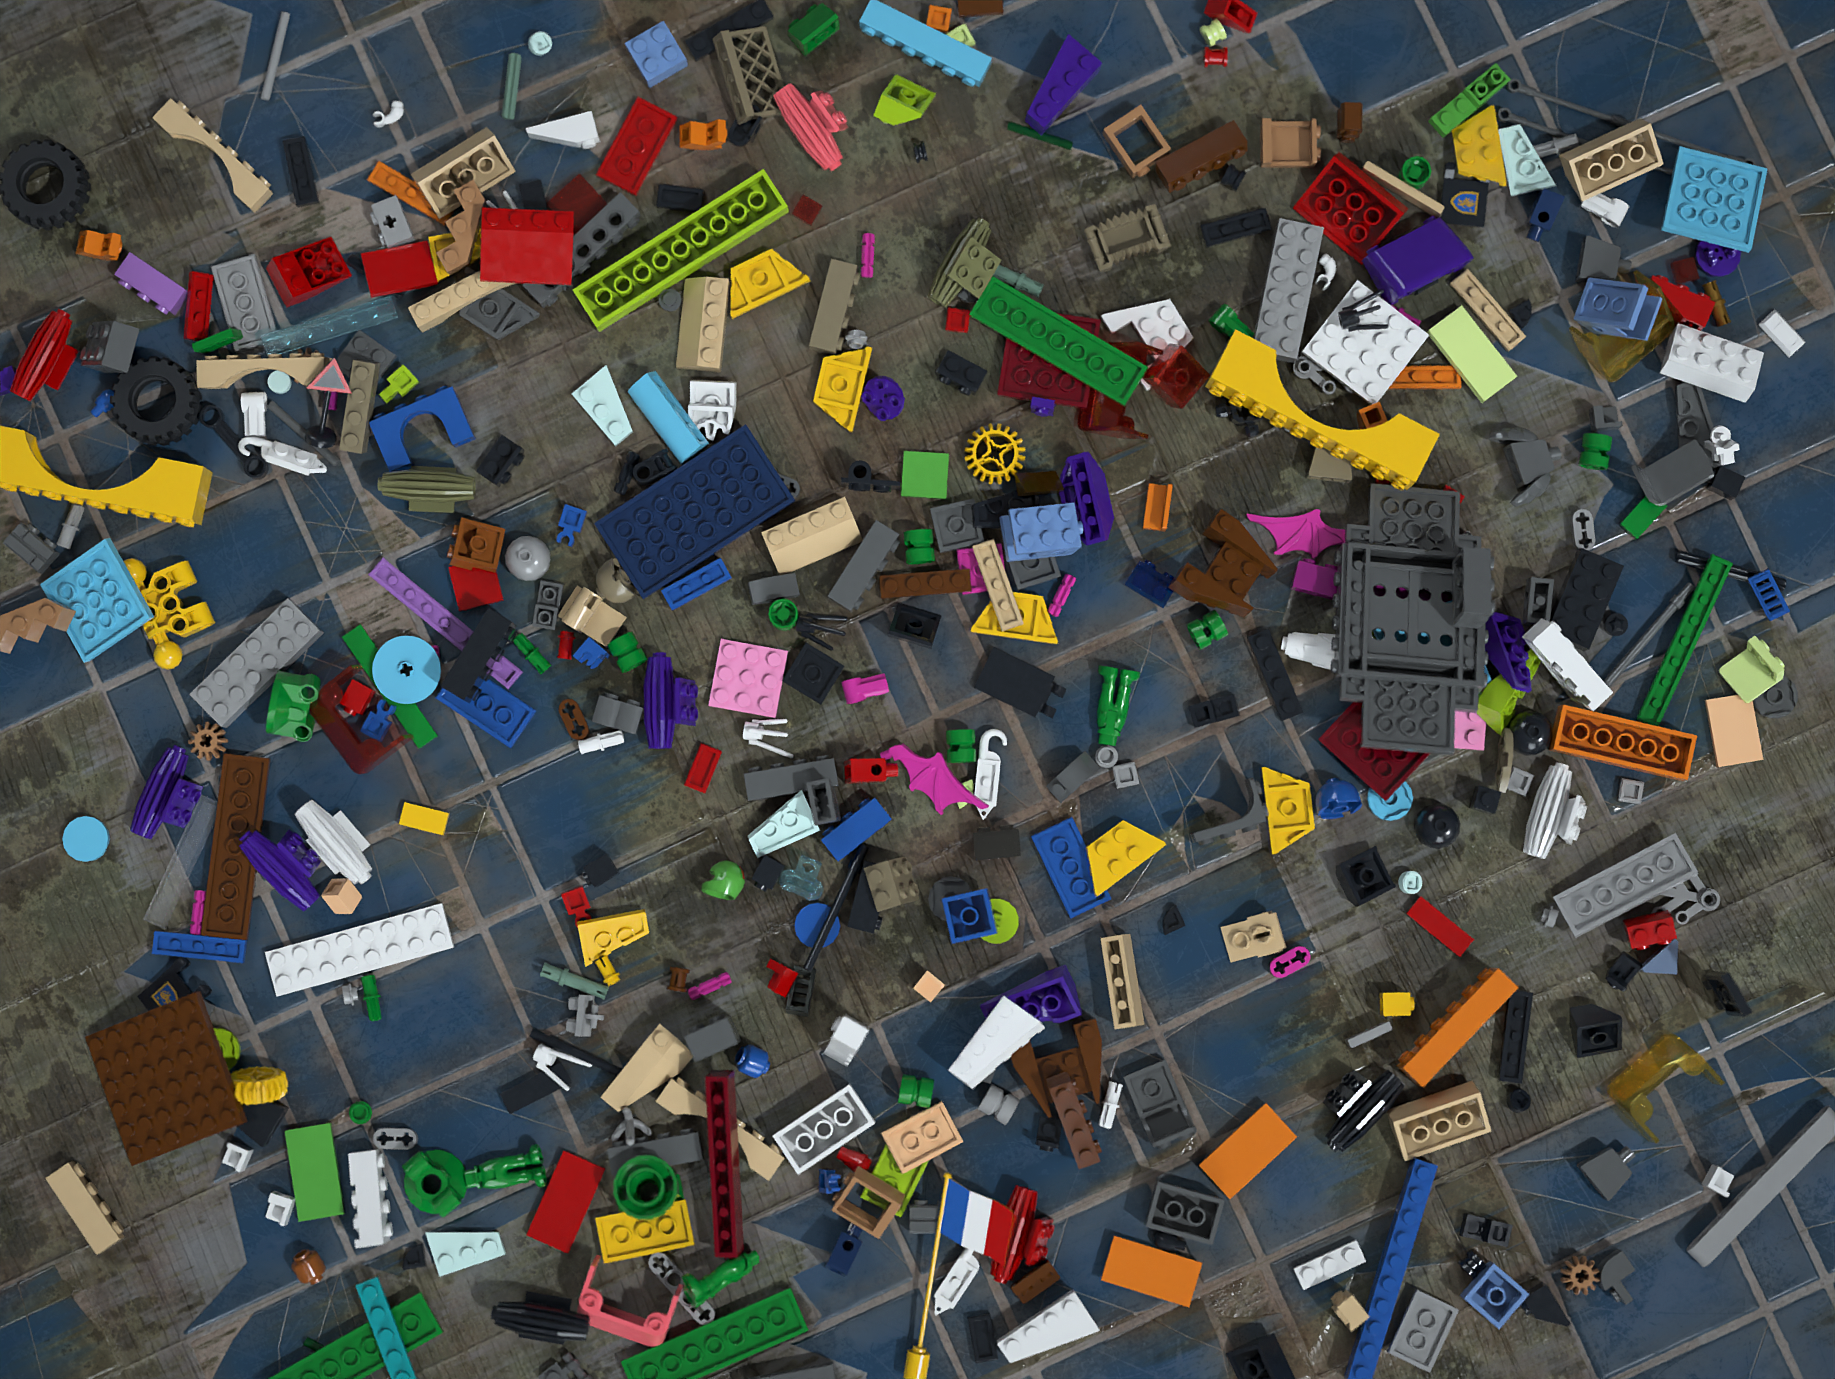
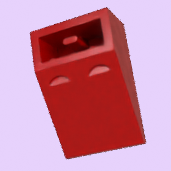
M332 237L273 257L266 267L286 308L306 301L352 276Z
M1652 275L1643 283V285L1649 288L1647 291L1648 295L1663 298L1659 309L1673 326L1676 327L1680 323L1700 331L1705 328L1716 303L1710 300V296L1703 293L1695 294L1689 291V287L1682 284L1674 285L1668 282V278L1661 275Z

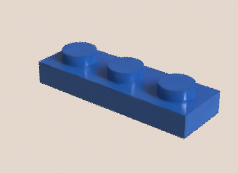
M719 558L661 591L673 611L732 579L722 559Z

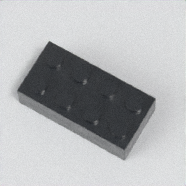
M1583 548L1576 551L1551 611L1550 622L1554 621L1561 628L1560 633L1573 643L1574 648L1586 651L1591 647L1624 566Z
M488 608L441 684V687L469 704L472 700L476 701L482 691L480 689L483 681L487 682L493 674L494 670L491 668L495 661L500 662L504 656L505 650L503 648L506 643H511L515 638L517 626L512 621Z

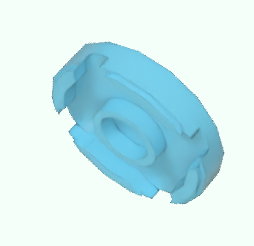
M1406 781L1386 802L1371 788L1368 789L1367 803L1371 812L1378 818L1387 821L1397 820L1405 816L1410 810L1413 801L1412 790Z
M89 816L78 817L71 821L63 834V844L67 853L74 859L84 862L93 861L103 856L110 841L109 831L105 824Z

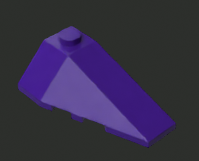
M1494 612L1488 621L1485 622V630H1488L1489 633L1488 641L1485 643V651L1488 652V658L1513 689L1529 693L1531 691L1530 670L1526 666L1529 656L1524 649V645L1527 643L1522 638L1525 634L1522 622L1519 618Z
M1066 964L1046 971L980 1005L986 1019L1003 996L1038 1021L1061 1023L1082 1015L1076 986Z

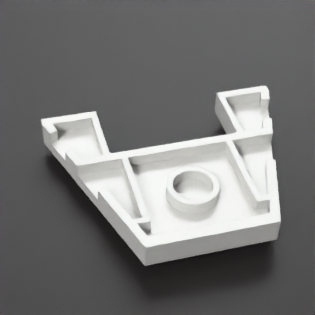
M1170 299L1101 315V319L1111 334L1132 323L1154 358L1155 362L1148 366V370L1140 381L1146 392L1193 339L1192 334Z

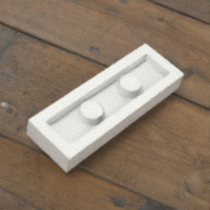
M1353 1240L1293 1269L1302 1289L1305 1290L1366 1262L1357 1240Z

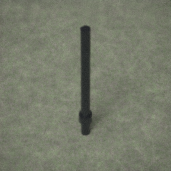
M860 844L854 859L850 860L846 877L803 969L812 971L856 875L860 873L863 867L862 862L869 849L867 846Z
M534 1028L530 1033L529 1037L546 1044V1046L558 1049L615 1076H618L623 1070L616 1065L560 1041L559 1037L550 1034L549 1036Z

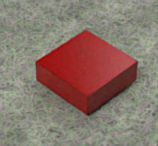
M948 307L945 331L968 334L970 310Z

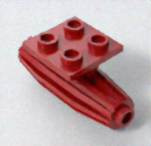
M58 309L57 312L52 310L39 326L17 366L10 392L31 401L44 384L57 391L59 390L79 352L77 349L66 344L73 322L69 319L70 314L61 309Z
M1016 1185L1006 1207L1013 1211L1014 1214L1005 1268L993 1259L991 1262L990 1275L994 1276L993 1280L1006 1284L1007 1280L1012 1281L1023 1257L1027 1259L1025 1263L1027 1265L1040 1264L1042 1260L1046 1259L1048 1253L1046 1244L1048 1238H1051L1055 1226L1052 1225L1054 1219L1043 1218L1035 1220L1038 1195L1036 1190Z

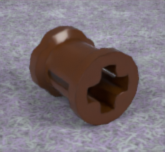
M670 966V971H672L670 984L666 989L687 992L685 984L690 970Z

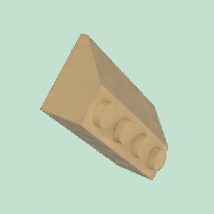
M1641 118L1559 155L1565 175L1581 201H1585L1664 164L1652 125Z
M486 127L413 172L411 176L440 219L461 206L454 192L455 189L474 180L481 192L516 171L495 135Z
M716 277L685 279L676 368L721 373L730 290L729 279Z
M845 497L761 532L779 575L793 572L863 541Z
M1473 1081L1391 1108L1387 1111L1392 1132L1404 1161L1491 1132L1481 1093Z

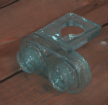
M801 855L796 869L783 871L780 875L779 883L784 890L805 897L807 900L819 899L824 891L822 883L817 880L822 863ZM803 864H811L815 870H810L808 873L805 871Z

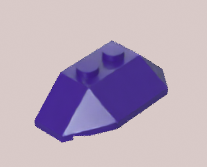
M1089 452L1067 457L1066 465L1060 476L1064 486V491L1059 493L1061 503L1075 504L1077 521H1081L1083 524V533L1080 534V539L1086 546L1107 541L1113 524L1114 514L1105 473Z

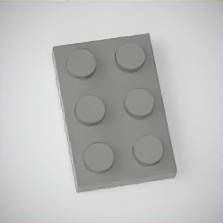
M1416 1289L1387 1352L1430 1373L1459 1309Z

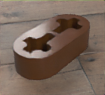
M572 699L562 701L559 705V713L569 735L575 740H584L589 734V726L579 704ZM567 703L571 706L575 705L573 710L575 718L571 719L569 713L563 712L566 709ZM574 721H577L579 726L585 727L582 731L583 735L573 734V730H575Z

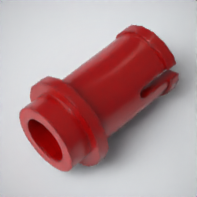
M560 631V635H558L560 640L557 658L572 660L573 639H576L574 632Z

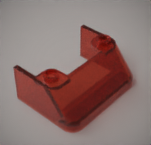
M1138 341L1107 342L1146 365L1147 355H1163V350ZM1090 387L1087 409L1080 408L1078 427L1080 430L1122 439H1148L1149 436L1134 430V420L1131 417L1124 416L1126 406L1118 404Z
M350 665L320 689L317 699L310 703V713L350 768L357 774H366L414 737L412 734L401 735L386 748L377 739L371 738L363 742L359 739L336 707L343 698V691L340 686L363 669L361 665Z

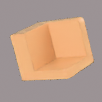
M348 878L331 879L321 895L335 914H352L362 899V895Z
M927 970L913 989L929 1002H932L945 984Z

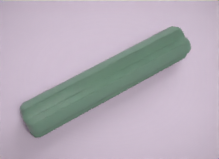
M510 53L508 58L502 117L507 120H513L515 117L521 55L517 53Z

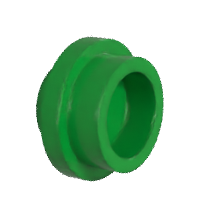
M364 1101L355 1102L349 1109L350 1119L356 1124L367 1123L372 1117L371 1106Z

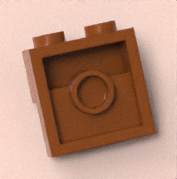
M461 517L459 524H454L451 537L455 538L454 545L450 544L448 548L447 558H451L449 565L472 570L475 567L495 573L505 529Z

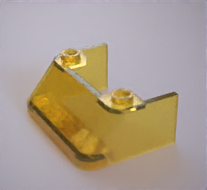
M1638 270L1634 271L1633 274L1638 284L1649 288L1646 295L1663 298L1648 341L1604 334L1598 337L1593 332L1583 334L1573 326L1569 328L1578 350L1597 372L1610 383L1616 382L1665 340L1675 327V321L1661 287Z
M1674 1034L1663 1035L1611 1081L1607 1088L1610 1099L1649 1142L1655 1144L1660 1140L1645 1124L1653 1114V1106L1646 1096L1680 1067L1686 1074L1692 1076L1703 1072L1712 1084L1722 1086L1725 1083L1699 1053Z

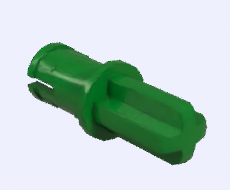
M523 633L518 634L513 639L514 644L526 656L525 660H529L540 675L552 666L538 651L539 648H535Z
M375 975L361 977L364 998L362 999L366 1001L370 1021H378L382 1018L378 999L381 995L378 994Z

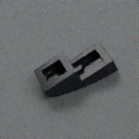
M1235 694L1189 706L1194 728L1240 716Z
M1464 1213L1459 1235L1508 1247L1513 1225Z

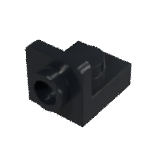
M1040 1116L1035 1142L1036 1145H1040V1150L1053 1152L1054 1148L1059 1149L1062 1130L1061 1120Z

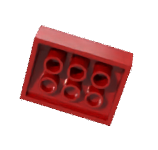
M1340 152L1334 155L1293 207L1295 211L1312 225L1324 227L1323 234L1361 265L1363 264L1362 260L1367 256L1366 251L1379 245L1408 210L1404 204Z
M482 207L480 282L571 285L574 212Z

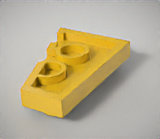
M481 227L470 264L480 259ZM451 233L428 237L437 282L450 276L436 252L456 242Z
M645 909L577 922L585 967L592 964V961L611 954V951L620 946H626L649 933Z

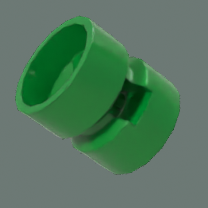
M1411 157L1405 161L1399 170L1398 179L1420 190L1430 178L1431 165L1423 157Z
M1584 433L1581 444L1584 451L1580 453L1578 466L1592 470H1607L1610 458L1607 452L1611 450L1613 438L1603 434Z
M917 529L903 532L904 544L908 547L905 551L906 564L915 565L935 562L934 548L930 546L933 543L932 529Z
M779 599L773 602L769 608V619L775 628L787 631L796 626L799 614L793 602L788 599Z
M1215 609L1203 615V620L1196 619L1186 625L1190 636L1199 650L1211 645L1213 639L1218 641L1228 635V631ZM1205 627H1206L1207 631L1209 632V633H1207V634H1205L1204 631H1203V629H1204Z
M633 631L616 638L607 645L612 656L618 657L616 663L622 674L648 660L642 648H637L639 642Z
M975 730L946 731V744L950 746L947 750V763L976 762V749L972 747L975 743Z
M903 1074L898 1103L911 1105L913 1102H916V1105L919 1107L930 1108L935 1079L922 1077L920 1080H917L914 1075Z

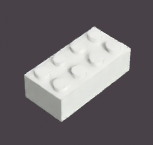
M1678 323L1669 336L1660 373L1746 403L1755 390L1764 352Z
M848 1084L776 1132L773 1137L799 1175L875 1124V1120L852 1085Z

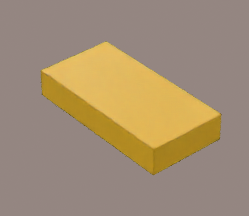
M404 802L399 824L444 835L450 813Z

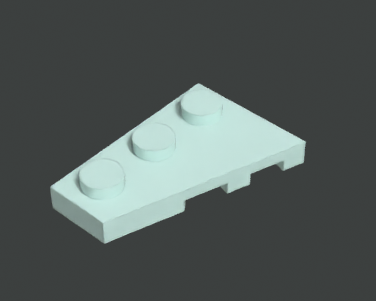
M1520 124L1498 130L1511 196L1556 186Z
M605 365L574 391L572 395L612 443L617 446L633 431L609 370Z
M799 791L748 835L757 858L820 831L818 825H814L812 811L803 791Z
M426 1232L439 1277L506 1254L499 1232Z

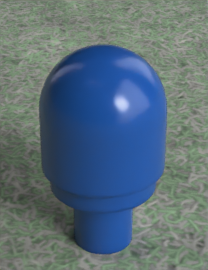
M104 390L96 398V406L90 411L96 418L103 411L107 413L113 408V405L110 403V396H114L113 390Z

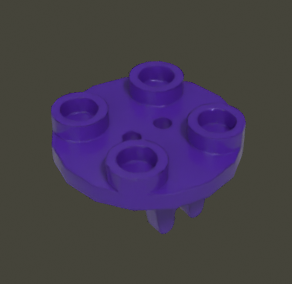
M1700 240L1695 248V257L1698 266L1707 276L1722 277L1730 274L1737 268L1741 258V251Z
M876 376L867 382L861 398L870 412L880 421H886L898 416L904 408L905 400L899 385L893 379L886 376Z

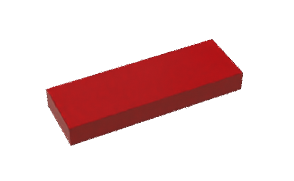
M195 271L189 272L183 339L200 341L208 337L213 275Z
M1421 896L1418 897L1406 912V915L1458 957H1461L1474 940Z

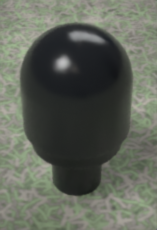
M1160 1231L1154 1237V1243L1159 1249L1174 1251V1248L1185 1250L1186 1241L1178 1240L1177 1235Z

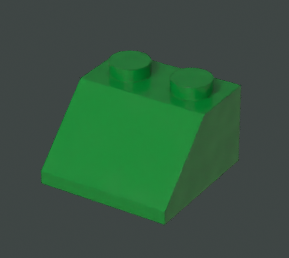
M823 3L818 6L816 4L806 11V16L801 20L799 18L794 20L788 26V37L804 56L808 55L840 29L839 17Z

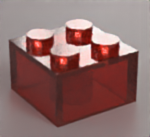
M1169 343L1148 368L1142 379L1170 407L1183 409L1211 375L1182 345Z

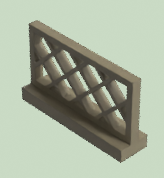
M766 26L729 32V30L719 32L713 38V42L738 124L758 119L759 116L764 118L781 115L780 110L770 104L773 95L777 90L782 89L784 85ZM754 34H761L763 40L761 47L751 40ZM738 37L745 42L741 50L734 46L732 38ZM747 45L758 51L754 59L744 53ZM760 54L768 58L769 65L767 68L757 61ZM741 57L751 63L748 71L740 67L739 60ZM754 66L764 72L761 80L750 74ZM767 75L775 80L776 85L774 89L764 83ZM747 78L758 85L754 93L746 87L745 82ZM760 88L771 94L767 101L757 95ZM754 100L764 106L761 112L754 113L752 107Z

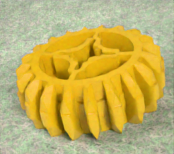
M988 424L989 431L986 432L985 428L981 426V435L974 431L972 435L976 440H967V443L972 447H965V452L971 453V455L965 457V461H972L967 466L968 470L976 468L973 472L974 477L979 473L982 474L980 477L981 482L985 480V477H989L988 482L992 485L993 478H997V483L1000 485L1002 484L1001 477L1004 476L1005 480L1009 482V473L1015 476L1017 471L1014 468L1022 469L1023 465L1017 461H1025V456L1019 455V453L1025 452V447H1017L1023 440L1021 438L1014 440L1017 432L1014 431L1009 435V426L1003 432L1000 431L1001 424H997V430H993V425ZM990 437L1003 438L1008 444L997 445ZM984 440L987 452L977 459V447ZM991 447L996 449V451H1001L998 456L999 461L994 459V457H988L991 455ZM1013 449L1014 459L1006 468L1002 457ZM993 463L1000 471H989L981 465Z
M256 1066L230 1073L236 1088L235 1096L241 1104L256 1105L273 1102L274 1100H279L287 1093L288 1080L285 1072L279 1068Z

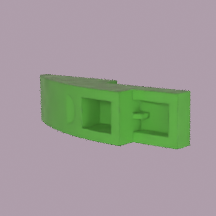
M1495 63L1467 86L1462 93L1431 117L1428 122L1444 138L1492 98L1511 79Z

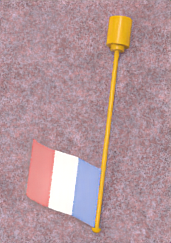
M950 1173L943 1175L945 1181L918 1346H913L912 1349L907 1350L904 1379H926L930 1353L926 1351L925 1347H922L940 1234L942 1233L963 1247L989 1256L1005 1268L1014 1212L996 1200L965 1188L951 1179L952 1175Z

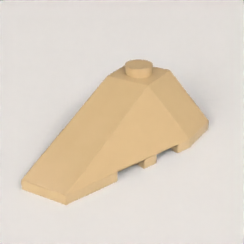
M659 1024L604 1092L601 1099L617 1112H620L650 1091L678 1075L693 1058L691 1051L677 1037Z

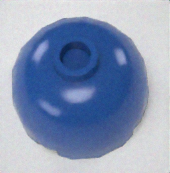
M1338 778L1327 780L1326 784L1317 791L1315 797L1317 814L1322 819L1344 817L1342 812L1350 810V814H1352L1362 806L1356 787L1352 783L1339 780Z

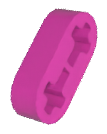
M1294 947L1274 958L1269 964V971L1277 978L1286 977L1309 963L1310 952L1305 947ZM1297 950L1300 953H1305L1302 963L1299 960L1292 963L1290 960L1296 956L1295 952ZM1277 961L1280 964L1289 963V965L1283 968L1284 973L1282 974L1279 971H1274Z

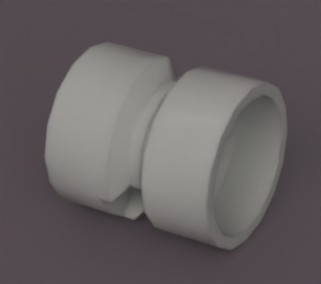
M991 1084L978 1110L988 1116L993 1113L994 1119L1006 1125L1020 1099L1011 1094L1003 1095L1001 1088Z

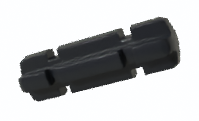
M632 451L628 452L626 456L627 461L623 464L618 477L619 482H616L614 492L620 495L626 494L627 484H630L633 469L640 459L639 454Z

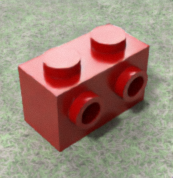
M1668 910L1623 920L1627 941L1631 949L1643 950L1651 944L1658 943L1659 945L1671 943L1673 939H1677L1673 918Z

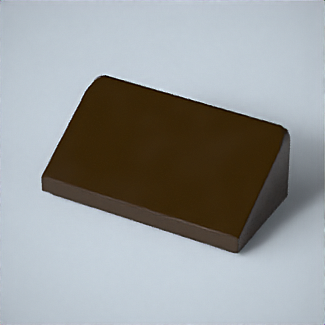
M1056 471L1015 474L1018 496L1058 494L1064 491V486Z

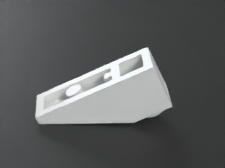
M592 111L526 128L529 138L578 148L583 147V149L596 146V143L600 142Z

